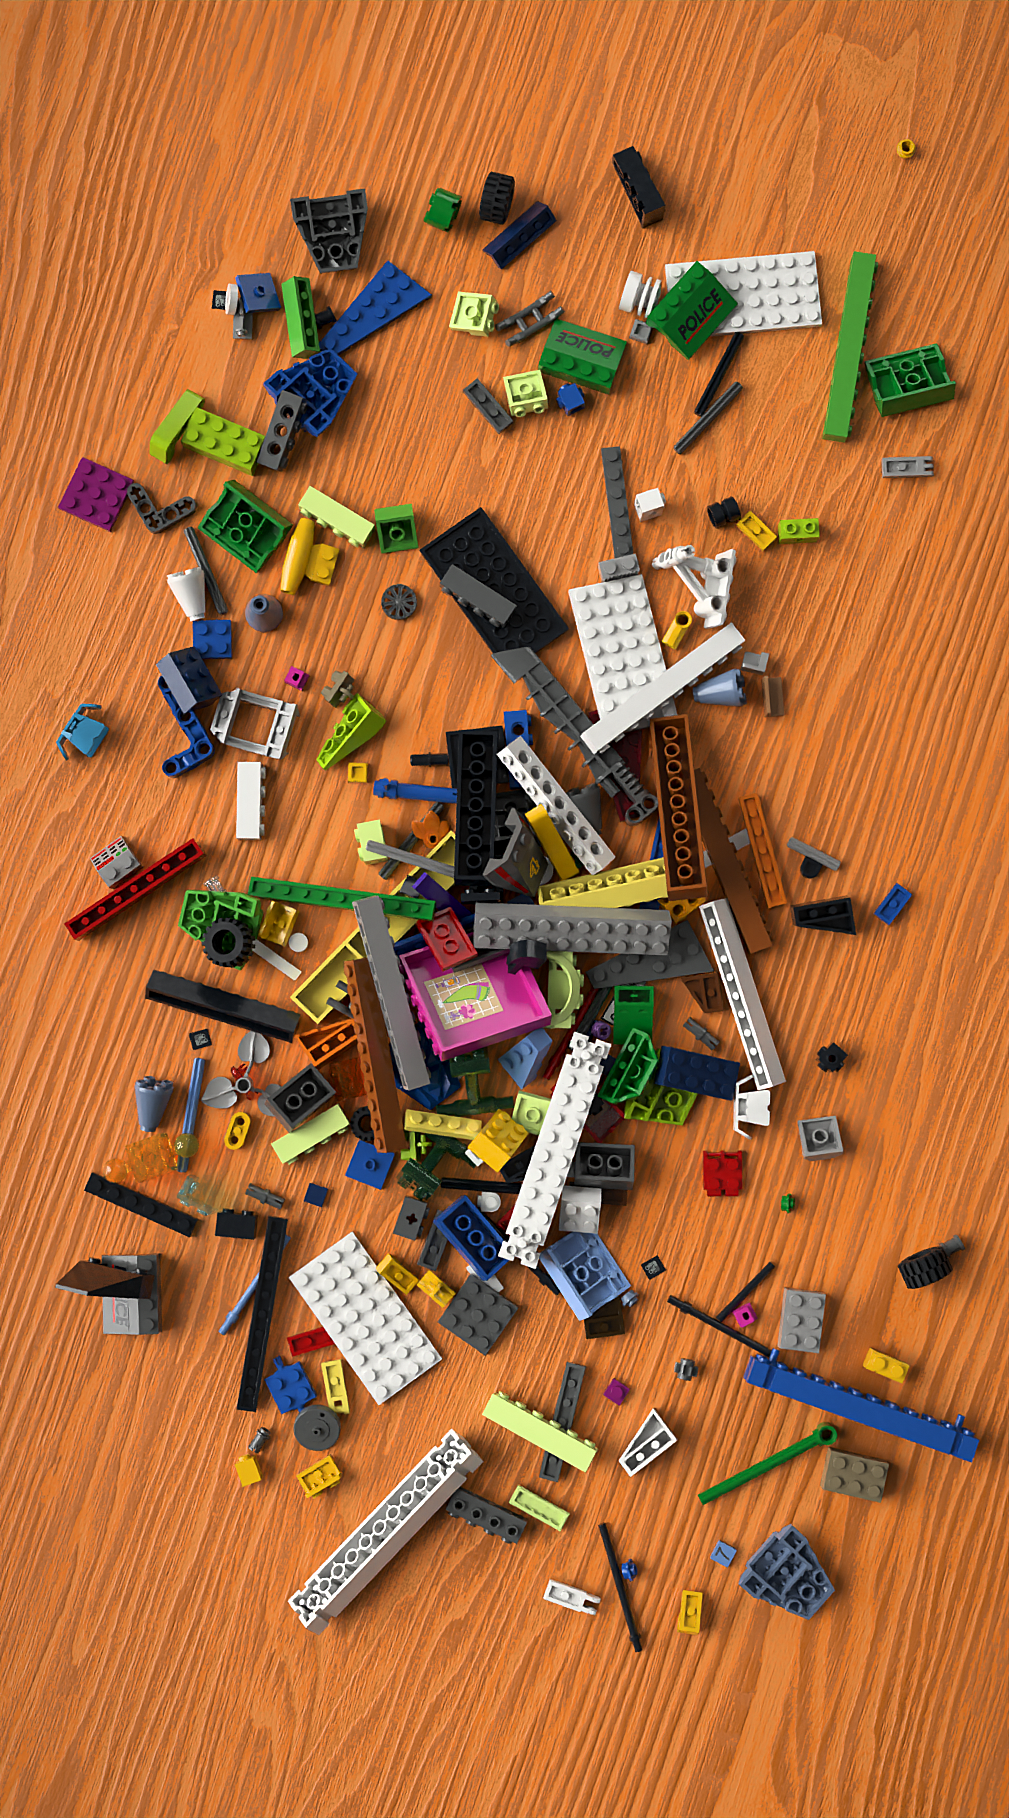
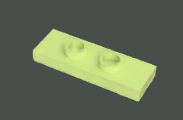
M519 1484L509 1500L510 1504L558 1531L562 1530L570 1515L569 1512Z

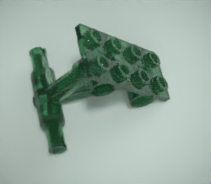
M487 1046L449 1059L451 1078L465 1076L467 1099L455 1100L453 1104L436 1105L437 1114L461 1117L495 1113L498 1109L514 1108L513 1096L495 1098L493 1096L481 1097L478 1074L491 1073Z
M425 1133L427 1138L436 1143L421 1164L410 1157L396 1176L397 1183L404 1189L410 1188L414 1191L413 1195L421 1201L425 1199L427 1201L442 1182L432 1171L446 1152L456 1159L461 1158L472 1168L476 1167L475 1163L465 1154L468 1150L465 1143H461L455 1137Z

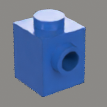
M568 383L560 387L556 401L560 409L564 408L567 416L585 407L583 400L585 396L581 387L577 388L575 383L571 385Z

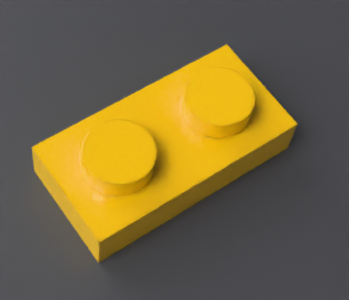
M751 511L736 524L762 551L777 538Z

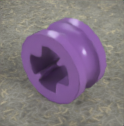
M597 1021L593 1024L591 1031L593 1036L600 1040H605L611 1033V1027L603 1021Z

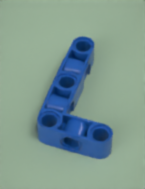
M161 676L158 679V686L191 744L190 748L178 755L175 754L162 765V770L168 777L177 778L211 759L215 754V749L195 711L188 712L191 714L190 720L182 721L184 713L171 690L163 687L165 680ZM208 745L210 747L209 752L201 754V748ZM171 764L176 765L174 773H168L167 771L168 766Z

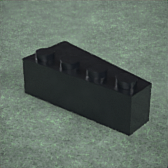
M634 146L613 154L612 164L642 228L663 220L666 205L650 178L647 168L644 167L639 151L636 152Z

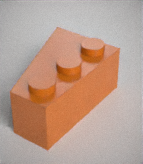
M353 1018L294 1035L314 1067L318 1070L358 1044Z

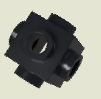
M830 1042L827 1047L823 1046L817 1052L818 1057L816 1061L819 1062L817 1066L825 1073L827 1071L834 1072V1070L838 1072L845 1064L842 1061L848 1054L834 1042ZM829 1056H832V1061H831V1062H830L829 1059H828Z

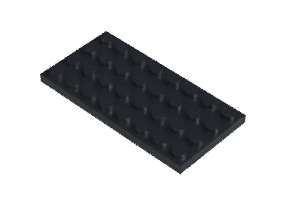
M482 507L419 550L440 581L453 564L516 605V611L504 628L501 626L496 627L489 622V618L486 616L480 617L473 612L474 609L472 607L461 605L457 601L458 598L451 595L492 653L530 647L536 654L569 630Z

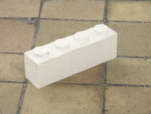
M238 762L236 838L238 840H261V836L265 835V824H262V817H265V805H262V798H265L266 788L262 786V779L266 778V767H263L261 762Z

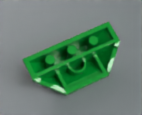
M632 1028L598 1094L599 1098L612 1104H617L642 1096L659 1063L649 1034Z

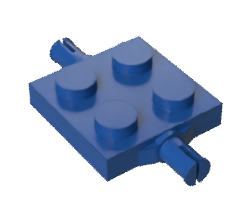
M280 1356L272 1359L278 1370L264 1380L281 1414L294 1409H298L300 1412L305 1408L304 1405L307 1401L317 1397V1394L300 1361L284 1366Z

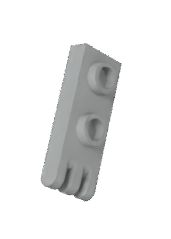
M933 457L882 458V478L932 477L934 472L926 470L933 469V464H926V462H932Z

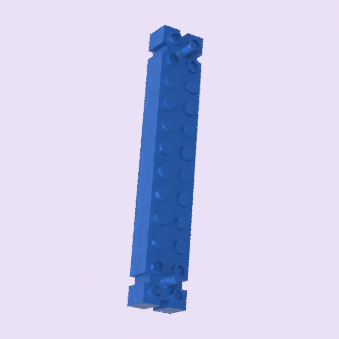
M775 1348L772 1349L769 1360L767 1357L756 1354V1357L750 1356L743 1376L749 1384L768 1389L777 1394L956 1456L971 1463L973 1461L979 1439L974 1437L975 1433L971 1432L970 1429L962 1427L965 1416L961 1414L957 1415L954 1425L942 1419L940 1422H937V1419L925 1413H922V1416H920L919 1413L909 1407L904 1406L901 1409L900 1406L892 1401L885 1400L884 1403L875 1395L867 1393L864 1396L858 1389L849 1387L848 1390L844 1389V1386L830 1380V1383L825 1382L826 1380L819 1375L812 1374L808 1376L804 1370L793 1367V1370L788 1369L786 1364L777 1361L780 1351Z

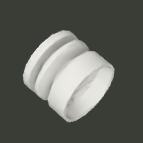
M630 271L619 309L631 313L636 305L638 306V316H641L644 308L647 309L645 318H647L658 304L662 280L657 279L653 287L651 286L653 277H649L646 284H643V274Z

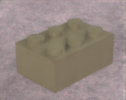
M828 1447L820 1486L823 1490L881 1503L889 1463L884 1459Z

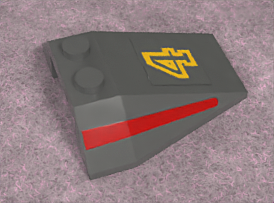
M511 808L505 826L513 832V835L503 858H490L483 876L494 886L535 898L548 867V862L526 819L515 808Z

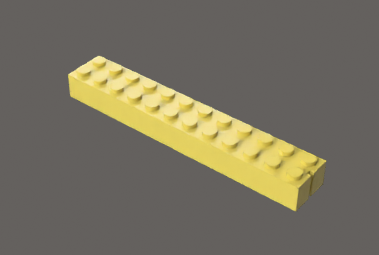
M450 831L426 858L454 866L455 834ZM418 866L409 874L419 879L425 872L447 892L455 885L454 878ZM405 879L389 895L409 897L399 892ZM420 894L418 899L427 900ZM384 915L389 921L390 928L388 931L389 935L393 937L394 942L401 941L416 925V921H418V919ZM359 926L290 997L319 1025L335 1009L326 1004L329 997L341 1003L349 995L336 987L339 980L348 984L344 974V961L367 957Z

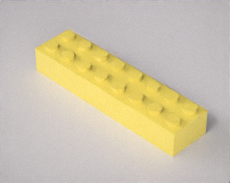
M664 857L598 872L594 875L589 874L541 885L538 888L539 905L618 908L622 906L629 907L640 902H650L661 897L668 898Z

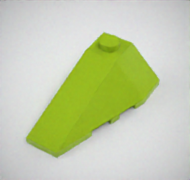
M358 693L345 706L342 711L344 716L339 724L336 723L333 728L335 733L332 738L327 739L316 759L325 771L375 736L387 721L376 708Z

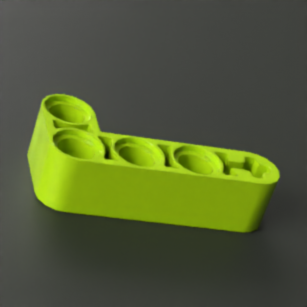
M189 389L184 392L152 435L149 452L151 456L165 464L170 462L175 452V444L185 432L195 407L202 409L205 398Z

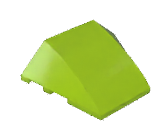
M659 1048L656 1050L658 1060L661 1051ZM656 1067L642 1096L626 1101L624 1118L683 1125L698 1093L654 1084Z

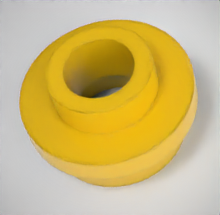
M904 139L898 143L897 154L901 158L907 159L914 155L916 147L913 141ZM906 147L909 151L905 152L903 148Z

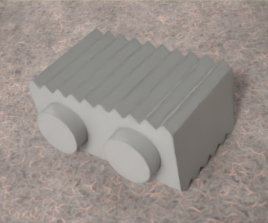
M636 554L598 563L601 583L635 576L640 571Z

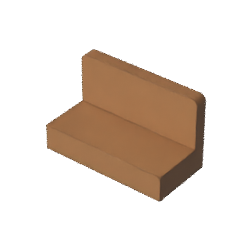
M764 676L761 680L764 717L784 716L781 677L768 678V676Z

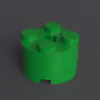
M437 188L435 194L433 193L430 198L429 204L432 206L430 211L426 212L424 222L449 233L453 227L450 222L457 218L462 196L443 188Z

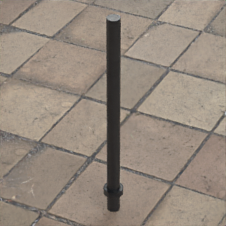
M601 1523L598 1526L630 1632L629 1639L633 1643L635 1652H640L643 1650L640 1642L641 1635L637 1632L606 1523Z

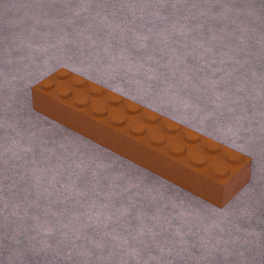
M688 714L651 718L650 729L669 901L708 897Z

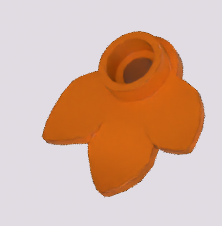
M430 810L423 822L412 821V830L415 837L422 839L423 844L427 848L434 849L441 841V838L447 835L449 823L447 820L440 821L438 815ZM431 836L435 837V841L433 843L430 842Z

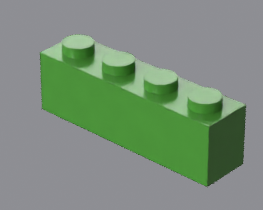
M293 276L281 284L291 354L294 358L308 359L320 352L309 278Z

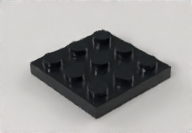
M503 726L461 730L498 731V753L505 748ZM459 730L446 732L452 788L456 789ZM497 757V784L509 783L507 767Z

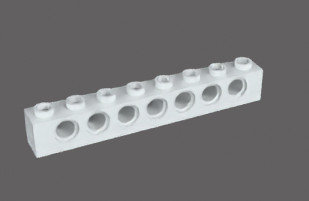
M521 736L497 754L537 806L543 805L562 839L565 840L591 875L602 870L615 858L612 851Z

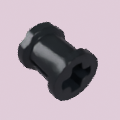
M330 306L318 314L315 313L316 325L319 330L330 322H336Z

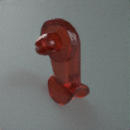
M242 1064L238 1068L235 1066L231 1067L230 1072L236 1081L243 1077L247 1066L244 1069L242 1068L246 1064ZM250 1091L245 1093L246 1098L251 1101L252 1098L249 1097Z

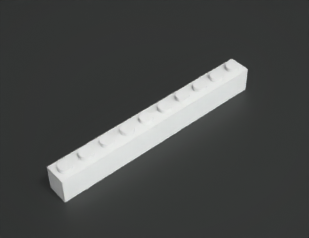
M731 622L583 732L580 737L593 754L598 751L603 753L610 747L609 743L611 741L618 742L625 736L624 732L626 730H634L640 725L638 721L642 718L645 720L655 714L654 709L657 707L662 709L669 703L668 699L670 697H678L684 692L682 688L686 685L691 687L699 681L698 676L701 674L706 676L713 670L712 666L718 663L720 665L728 659L726 655L730 652L735 654L742 649L741 644L745 639Z
M724 898L701 905L699 908L757 1090L786 1082L728 899Z

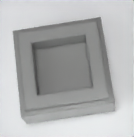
M635 319L629 339L647 344L653 327L647 326L646 322Z

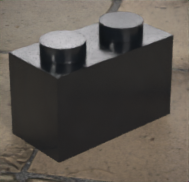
M223 1208L222 1212H217L215 1236L254 1240L256 1238L258 1215H253L254 1211L242 1210V1213H234V1209Z

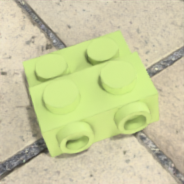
M458 292L449 328L455 331L469 332L471 335L488 337L489 332L494 330V314H497L499 311L497 300L492 295Z
M540 370L503 377L511 416L523 417L529 412L540 414L545 409H548L547 395Z

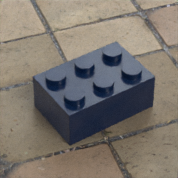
M195 646L170 652L156 664L184 714L208 707L222 696L218 685Z

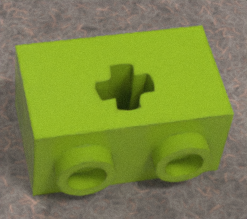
M818 518L780 520L778 524L779 544L817 542L820 537Z

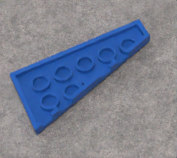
M387 261L319 342L320 351L331 348L339 356L350 349L352 345L360 340L363 341L368 335L379 331L401 317L408 310L417 307L424 300L430 299L432 295L390 261Z

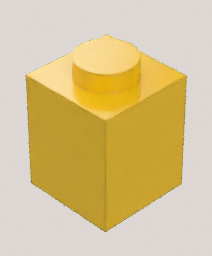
M245 1454L238 1458L239 1461L236 1462L235 1467L242 1487L262 1480L263 1474L256 1455L250 1456V1454Z

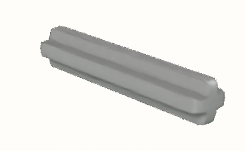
M793 837L787 843V847L834 871L838 870L841 862Z

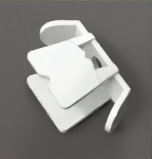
M749 1075L736 1082L734 1091L733 1130L749 1140L752 1137L738 1129V1120L768 1126L770 1122V1112L768 1111V1105H770L769 1090L739 1093V1085L753 1078V1075Z

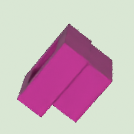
M291 666L284 682L302 691L310 676ZM295 674L299 675L297 681L293 680Z
M749 1302L732 1311L741 1328L758 1319ZM745 1312L749 1315V1318L746 1320L743 1317Z

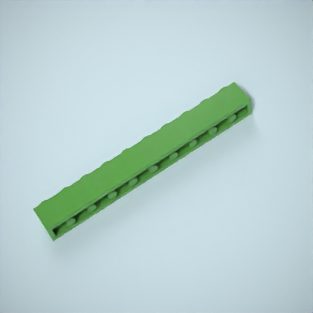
M854 251L851 257L822 439L845 443L847 437L851 436L852 426L849 423L855 413V407H852L853 400L856 401L858 389H855V386L861 376V371H858L859 364H862L864 357L861 348L865 346L867 335L864 334V329L868 328L870 316H867V310L871 309L873 298H870V292H873L875 287V280L872 279L873 273L876 274L878 269V262H875V254Z

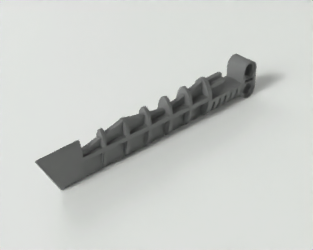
M530 647L497 652L491 655L513 683L523 678L530 692L526 699L529 700L533 697L541 713L540 716L557 727L554 733L557 734L562 731L575 741L568 747V750L570 751L579 746L586 760L581 766L583 768L587 765L589 766L596 780L595 783L597 785L600 784L612 798L620 790L609 778L611 776L634 804L627 810L625 815V821L629 826L639 825L656 811L658 799L648 789H643L644 785H640L639 779L634 778L635 774L629 772L630 768L625 767L626 763L610 743V747L603 753L599 751L595 754L592 753L580 736L594 724ZM649 800L653 802L654 807L648 809L644 806V802ZM635 812L639 815V819L633 821L630 819L629 814Z

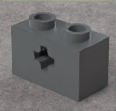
M406 1195L393 1234L414 1241L416 1237L420 1238L424 1226H421L422 1219H427L430 1210L427 1207L428 1202ZM413 1213L418 1220L411 1224L407 1216H411Z

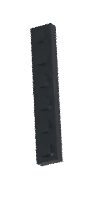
M94 1172L91 1173L84 1189L86 1192L187 1237H191L198 1221L193 1216Z

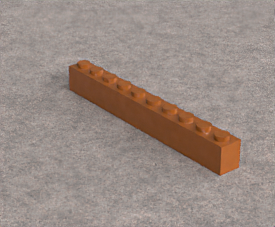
M700 768L694 770L702 842L725 898L728 899L734 920L748 954L751 955L772 946L771 942L774 940L771 932L766 931L764 926L766 920L763 913H759L756 907L759 906L758 900L755 895L752 896L749 890L752 888L748 877L745 878L742 873L744 866L741 860H737L735 853H737L736 847L728 839V835H730L728 827L721 822V810L714 805V793L712 789L708 790L707 776L704 771L701 772Z
M367 957L344 961V974L348 983L347 992L351 1000L350 1010L354 1017V1031L357 1034L358 1040L357 1049L361 1057V1070L365 1080L364 1088L368 1097L367 1106L370 1110L371 1127L375 1137L374 1145L377 1153H389L405 1149L407 1146L385 1021Z

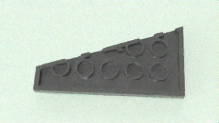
M688 920L671 928L668 955L619 954L585 973L593 989L707 973L714 970Z

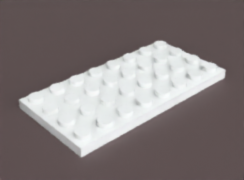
M815 251L698 261L715 276L738 303L711 336L733 335L735 332L744 334L822 326ZM695 262L665 264L667 293Z
M642 574L569 589L568 591L600 720L666 671ZM673 696L668 699L669 703L662 709L659 707L654 709L655 714L647 720L642 718L638 721L640 725L632 731L649 728L651 718L677 715Z
M352 1231L291 1275L289 1279L377 1404L380 1405L442 1360V1357L387 1279L376 1270L377 1265Z

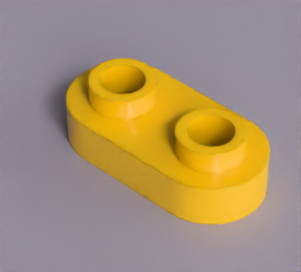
M237 1112L232 1116L224 1138L225 1145L229 1149L236 1150L243 1146L251 1124L250 1116L247 1113ZM239 1118H243L245 1120V1123L243 1125L238 1124ZM233 1136H236L238 1138V1142L236 1144L232 1142Z

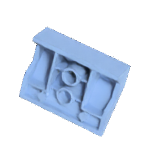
M570 1232L540 1254V1261L579 1321L592 1316L593 1312L631 1286L598 1234Z

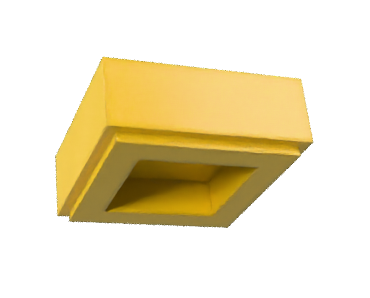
M349 763L348 782L367 783L368 763Z

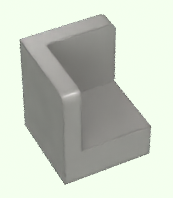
M745 652L741 670L763 675L769 653L761 652L759 655Z

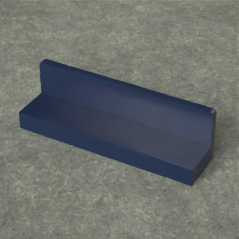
M537 201L483 248V251L491 256L499 269H503L557 220L548 205Z

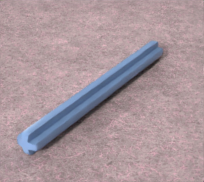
M195 1058L193 1063L176 1171L187 1172L205 1065V1059Z

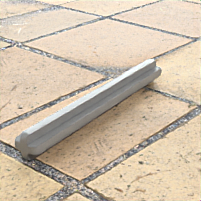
M372 840L367 842V851L454 878V866Z

